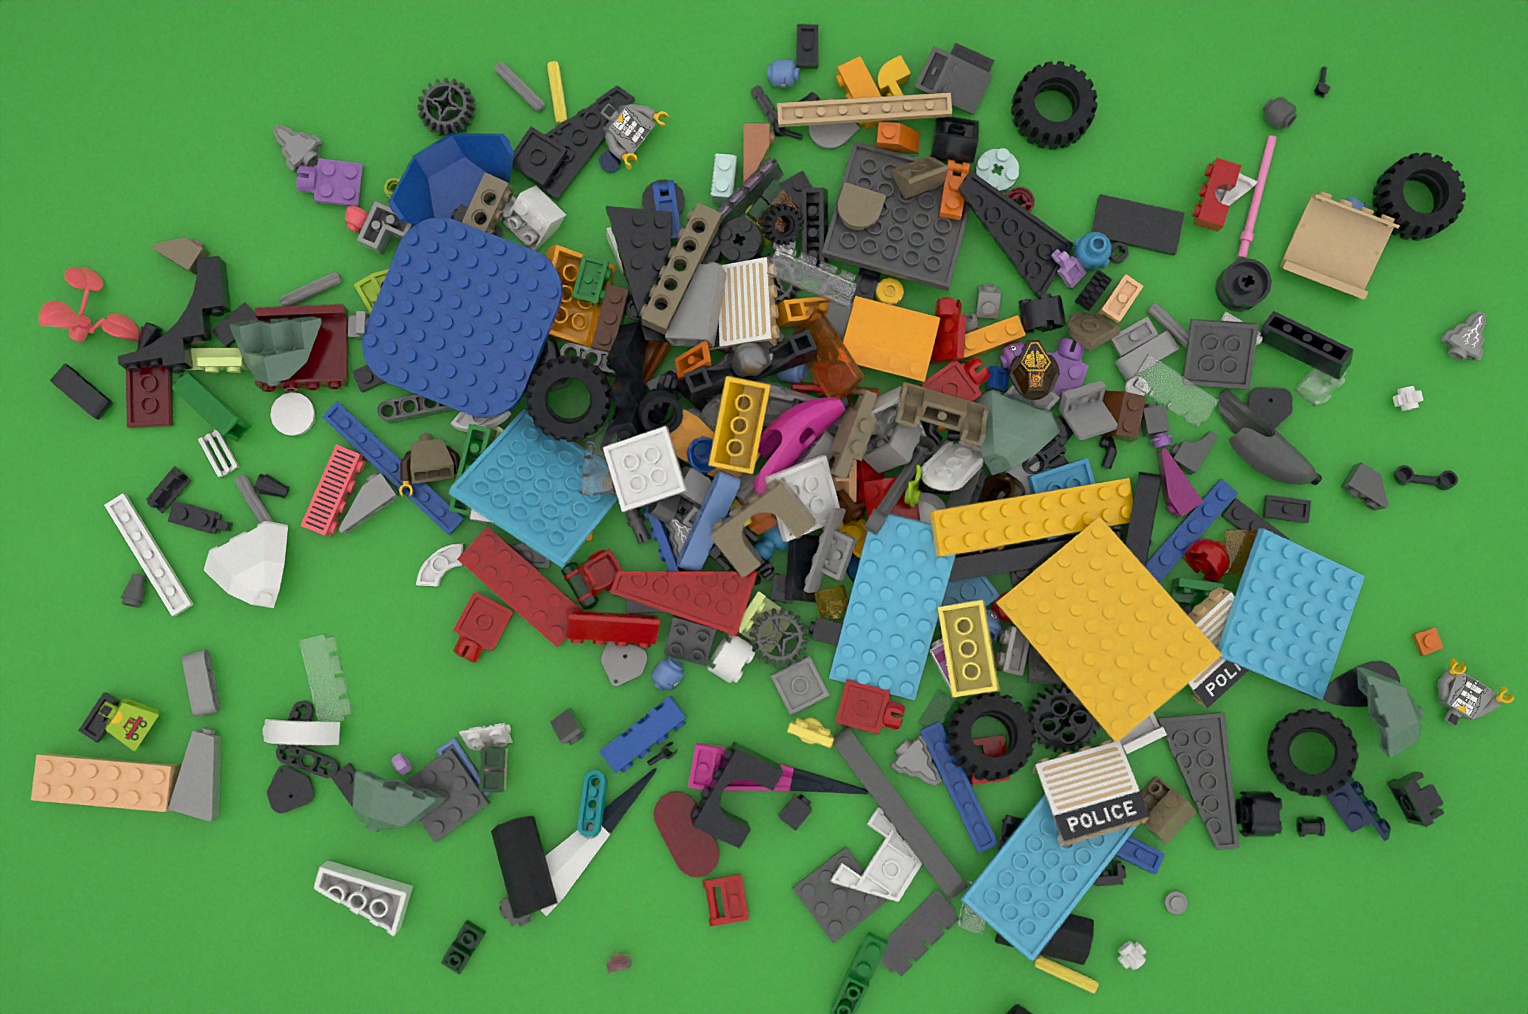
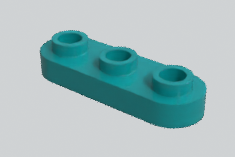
M599 770L589 771L583 780L577 828L582 836L589 839L598 836L602 828L607 778ZM598 779H599V780H600L599 785H598V786H594L595 780H598ZM596 801V807L591 808V804ZM594 824V828L588 831V826Z

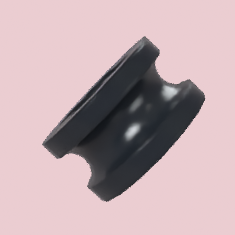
M1121 242L1111 245L1109 260L1115 264L1123 262L1129 253L1127 246ZM1116 248L1120 249L1119 252H1123L1119 258L1115 257L1116 254L1113 255Z

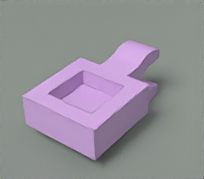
M1057 249L1051 255L1053 260L1061 266L1057 272L1067 287L1073 288L1086 274L1077 258L1069 257L1066 251L1061 253Z

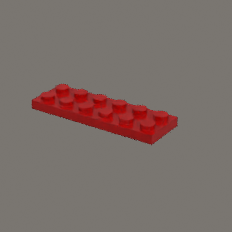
M488 526L457 559L556 647L566 639L568 610L583 611Z

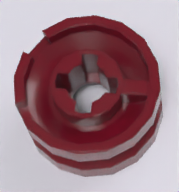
M1015 187L1006 194L1014 202L1017 200L1021 201L1022 205L1020 206L1027 211H1032L1035 205V198L1029 189Z

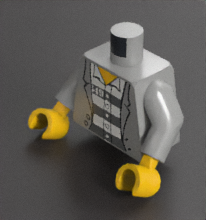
M607 104L601 111V114L609 120L603 128L606 133L605 139L609 151L618 159L624 161L627 169H632L631 164L628 163L629 160H634L635 163H638L637 157L633 153L656 125L653 121L657 120L659 126L665 127L666 124L660 122V119L662 117L670 119L664 111L658 113L652 108L638 104L622 105L618 110Z
M1455 658L1449 662L1451 668H1447L1437 681L1438 703L1448 709L1443 720L1452 726H1456L1461 717L1470 720L1478 719L1502 705V702L1510 703L1514 700V693L1508 696L1503 695L1508 691L1507 687H1501L1497 696L1495 695L1496 691L1465 674L1466 666L1464 662H1461L1460 666L1455 667L1458 663Z

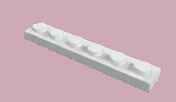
M122 493L106 503L104 506L170 614L177 616L194 605L127 494Z

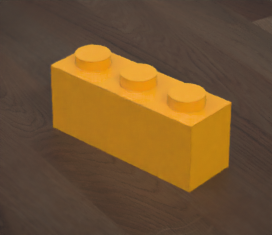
M861 56L837 67L835 79L840 88L843 87L846 92L845 99L882 97ZM879 121L857 123L863 125L864 129L867 130L877 125Z
M1017 315L965 334L964 357L960 361L964 362L1017 341H1022L1026 334L1019 316Z

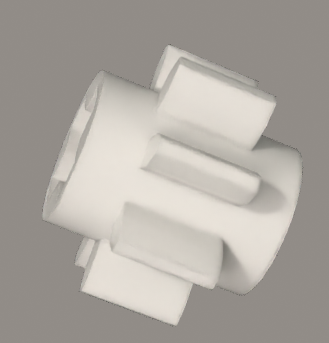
M1414 386L1398 389V395L1393 396L1395 407L1401 406L1402 411L1419 408L1418 402L1423 401L1421 390L1415 391Z
M1128 941L1118 949L1121 956L1117 959L1126 969L1131 967L1132 970H1135L1146 961L1143 956L1146 951L1138 942L1133 944L1132 941Z

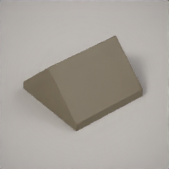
M927 156L892 169L891 174L904 199L944 185L949 169L948 165L931 156Z

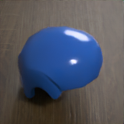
M702 436L694 439L688 446V462L697 471L706 473L716 469V467L708 465L713 444L712 438Z

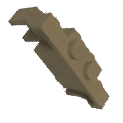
M903 382L899 393V404L896 410L895 422L905 427L912 426L917 428L919 421L922 420L960 431V441L972 446H982L986 436L988 406Z
M852 388L851 393L858 395L859 398L855 407L850 406L845 410L831 450L834 451L832 457H835L832 469H830V474L842 479H846L850 473L853 459L862 460V457L867 452L870 436L875 430L877 419L870 416L875 408L878 394L865 389L858 390Z

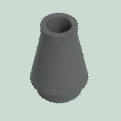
M132 574L121 596L122 604L139 608L141 603H144L145 576Z

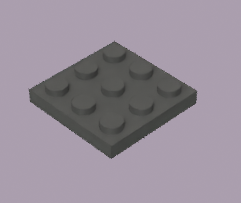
M1190 319L1182 384L1249 389L1259 324Z
M453 748L404 782L416 789H429L446 798L444 803L420 820L435 843L491 803L484 792H479V785Z
M846 846L792 887L832 943L836 942L886 903V900L882 897L841 886L830 881L842 863L860 876L864 872Z

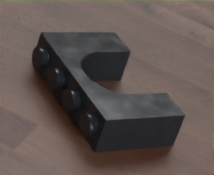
M733 742L731 747L728 746L724 751L720 767L717 766L714 769L711 783L702 790L699 804L694 805L690 812L693 827L740 849L751 830L747 821L725 811L720 806L721 794L726 786L733 781L741 779L751 780L773 791L784 772L781 765Z

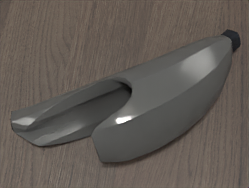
M1229 389L1223 390L1218 396L1220 414L1235 433L1229 439L1232 449L1242 460L1267 477L1286 484L1303 485L1312 483L1317 485L1322 480L1321 475L1315 471L1305 456L1259 414L1235 396Z

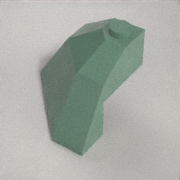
M312 316L291 320L289 318L270 319L271 323L259 321V319L230 324V329L244 362L258 381L267 383L268 386H275L281 384L282 380L289 379L307 362L321 325V318Z
M994 389L981 393L982 395L973 401L988 406L986 436L982 446L979 447L992 475L1013 469L1033 457L1060 432V428L1051 411L1029 406L1030 403L1017 398H1008Z
M1363 667L1357 668L1358 688L1368 697L1369 718L1379 729V747L1389 757H1394L1420 739L1422 719L1424 718L1423 709L1421 706H1418L1406 688L1398 681Z
M356 771L353 810L359 821L367 824L366 828L374 832H379L380 829L386 830L413 826L444 803L446 799L429 789H416L400 780H386L370 771Z

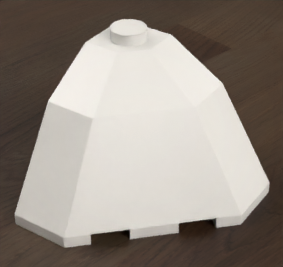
M264 521L258 524L257 528L229 539L230 542L220 547L216 546L210 549L204 571L228 594L251 605L274 608L284 569L288 525Z

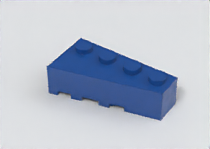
M669 696L599 752L615 773L619 770L623 773L633 765L631 761L638 756L641 759L651 751L649 746L654 742L659 745L667 739L668 735L666 733L672 728L677 731L685 725L684 719L688 716L675 699Z

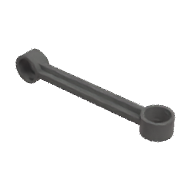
M926 436L919 437L920 441L915 446L912 459L905 465L877 509L874 510L864 529L874 535L879 533L887 517L909 485V482L917 473L916 464L921 466L923 462H927L934 455L937 447L931 438ZM918 446H924L928 448L930 452H924L920 450Z

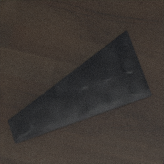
M617 85L596 99L595 103L586 109L580 110L570 120H565L546 133L547 137L567 148L568 152L545 187L518 170L516 171L559 201L605 141L606 133L603 128L609 120L601 114L602 109L607 104H610L618 110L622 105L633 104L635 98Z
M969 171L957 191L1038 299L1039 295L1045 294L1058 273L1057 271L1061 268L1051 255L1057 249L1061 253L1066 251L1069 255L1074 246L1073 243L977 174Z
M606 206V213L609 216L611 230L616 240L625 278L629 284L630 295L636 308L643 339L647 342L666 343L667 339L664 334L642 325L640 312L643 305H648L651 299L649 294L653 285H658L661 279L659 278L663 265L667 266L670 261L668 255L671 246L672 212ZM669 284L665 286L667 290H669ZM658 303L655 307L658 310H664L667 308V305L665 303Z

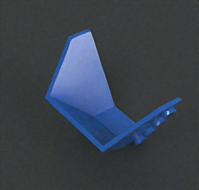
M450 133L416 153L410 160L388 201L391 210L397 215L399 220L413 225L436 217L451 219L453 211L456 208L458 209L460 204L469 207L485 172L503 181L510 182L515 152L510 145L509 139L504 134Z

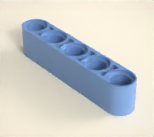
M721 471L716 473L679 553L676 563L677 567L690 572L701 571L714 543L709 537L712 530L711 526L721 518L723 521L725 520L738 492L741 482L740 478Z

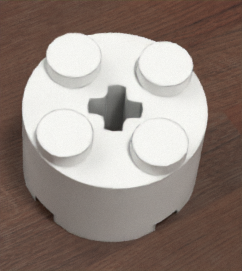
M727 633L729 639L723 638L711 657L714 661L713 665L708 664L706 669L728 683L732 681L737 683L743 674V671H741L743 665L750 663L755 652L752 650L753 645L739 636Z

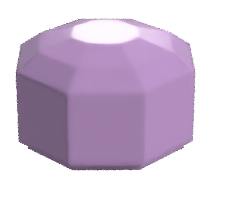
M399 753L391 758L394 769L400 775H405L412 770L411 763L403 753Z

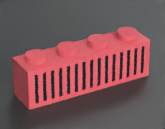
M335 445L301 523L302 527L328 537L336 533L339 527L338 519L348 506V496L356 488L357 481L355 480L358 473H362L366 462L363 455Z

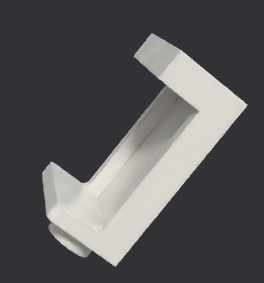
M1152 713L1119 741L1124 753L1128 754L1167 734L1164 728L1159 726Z

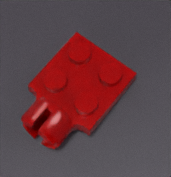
M944 297L936 301L935 316L940 317L929 364L934 365L960 360L964 357L966 316L961 314L962 303L958 299L956 302L954 298Z
M978 357L972 358L965 364H960L957 360H954L920 384V387L973 402L982 395L978 387L989 379L990 373L987 367L978 373L975 372L983 364Z
M474 591L453 629L454 632L459 634V640L453 652L462 658L464 657L467 661L475 663L485 649L494 651L514 612Z
M846 680L835 723L879 735L881 727L895 730L900 728L903 719L893 717L891 714L903 716L905 706L889 699L890 691Z

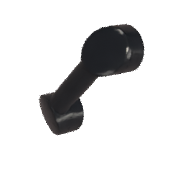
M1402 465L1394 472L1396 482L1402 486L1407 483L1435 485L1440 490H1449L1458 482L1457 475L1449 470L1442 472L1437 477L1416 475L1409 466Z

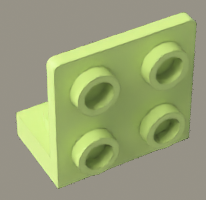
M758 591L745 611L739 633L751 641H756V637L749 636L750 632H757V629L752 628V624L758 626L761 624L756 618L759 616L765 620L766 617L763 614L765 611L769 613V616H772V608H775L777 614H780L781 607ZM779 619L782 630L786 631L791 623ZM773 621L768 622L764 626L761 638L772 635L774 629ZM778 626L777 635L768 639V641L774 640V642L777 641L778 643L783 634L778 631ZM773 643L762 644L768 653H771L776 646Z

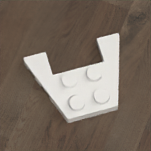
M877 807L866 825L885 838L861 876L842 863L830 881L841 886L899 902L921 867L922 862L907 842L902 839L895 826L884 815L883 810Z

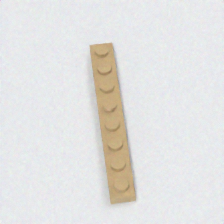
M951 93L777 103L778 127L951 117Z

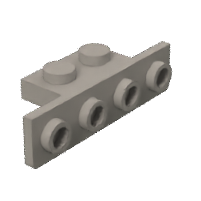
M832 508L826 517L827 523L824 532L820 535L818 550L812 558V567L805 579L804 591L807 593L818 592L824 574L837 580L844 579L857 538L839 530L846 512L844 508Z

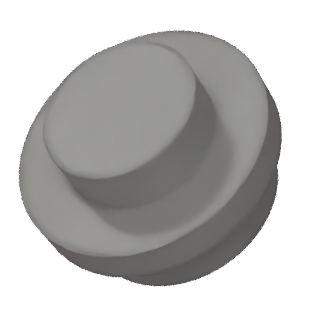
M1172 891L1165 897L1164 904L1170 913L1181 914L1186 910L1188 902L1184 894Z

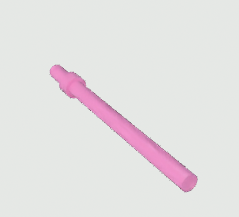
M1270 135L1267 139L1246 225L1239 239L1241 242L1237 256L1239 259L1246 258L1249 245L1253 242V229L1277 139L1276 136Z

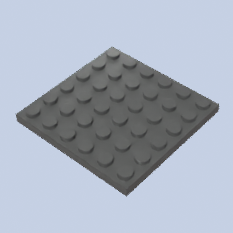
M854 141L821 256L948 291L970 207L964 200L960 220L939 217L943 185L904 199L891 174V170L919 159ZM953 172V176L960 177L961 173ZM845 182L886 195L876 224L863 230H854L843 224L837 213V205Z

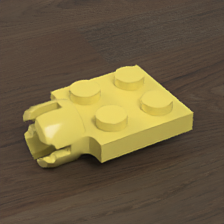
M808 717L805 719L796 718V721H790L787 732L797 735L805 743L811 745L819 743L831 748L834 740L833 735L830 734L831 730L824 728L818 719Z

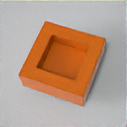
M1436 627L1412 634L1420 656L1444 648Z

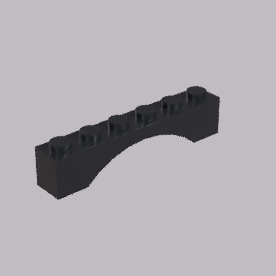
M810 330L789 336L770 348V352L774 354L773 361L758 376L740 377L733 371L732 363L719 366H704L684 373L685 386L692 403L723 393L726 376L754 382L816 360L817 346Z

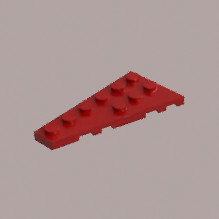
M617 572L610 593L737 636L758 572H751L744 578L739 572Z

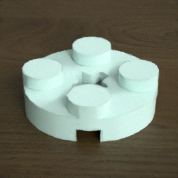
M991 149L985 152L978 160L975 174L979 175V177L1000 192H1005L1013 186L1018 178L1019 165L1016 158L1007 149ZM994 166L1002 168L1001 175L998 176L997 173H992Z

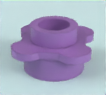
M1167 432L1155 434L1154 439L1150 440L1149 443H1153L1154 448L1168 446L1172 444L1171 437H1174V435H1167Z

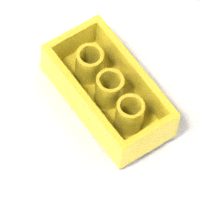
M979 600L938 607L952 697L1000 690L985 601Z

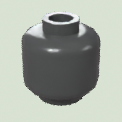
M1278 97L1275 100L1270 99L1263 108L1265 111L1264 120L1278 130L1290 127L1297 117L1296 106L1283 97Z

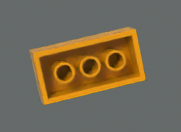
M683 409L682 422L675 431L670 433L676 456L689 463L687 449L690 443L702 436L714 439L716 427ZM757 452L756 461L760 456L759 452ZM719 467L706 472L708 475L715 477L716 473L721 471L737 478L744 473Z

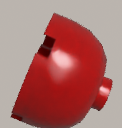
M1207 538L1196 540L1185 550L1187 553L1184 555V559L1195 573L1201 571L1205 574L1203 578L1207 581L1218 582L1229 568L1230 560L1226 546L1218 540L1215 541Z

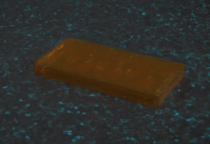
M816 309L793 335L810 330L817 346V359L806 364L828 398L841 399L847 396L865 376L823 311Z

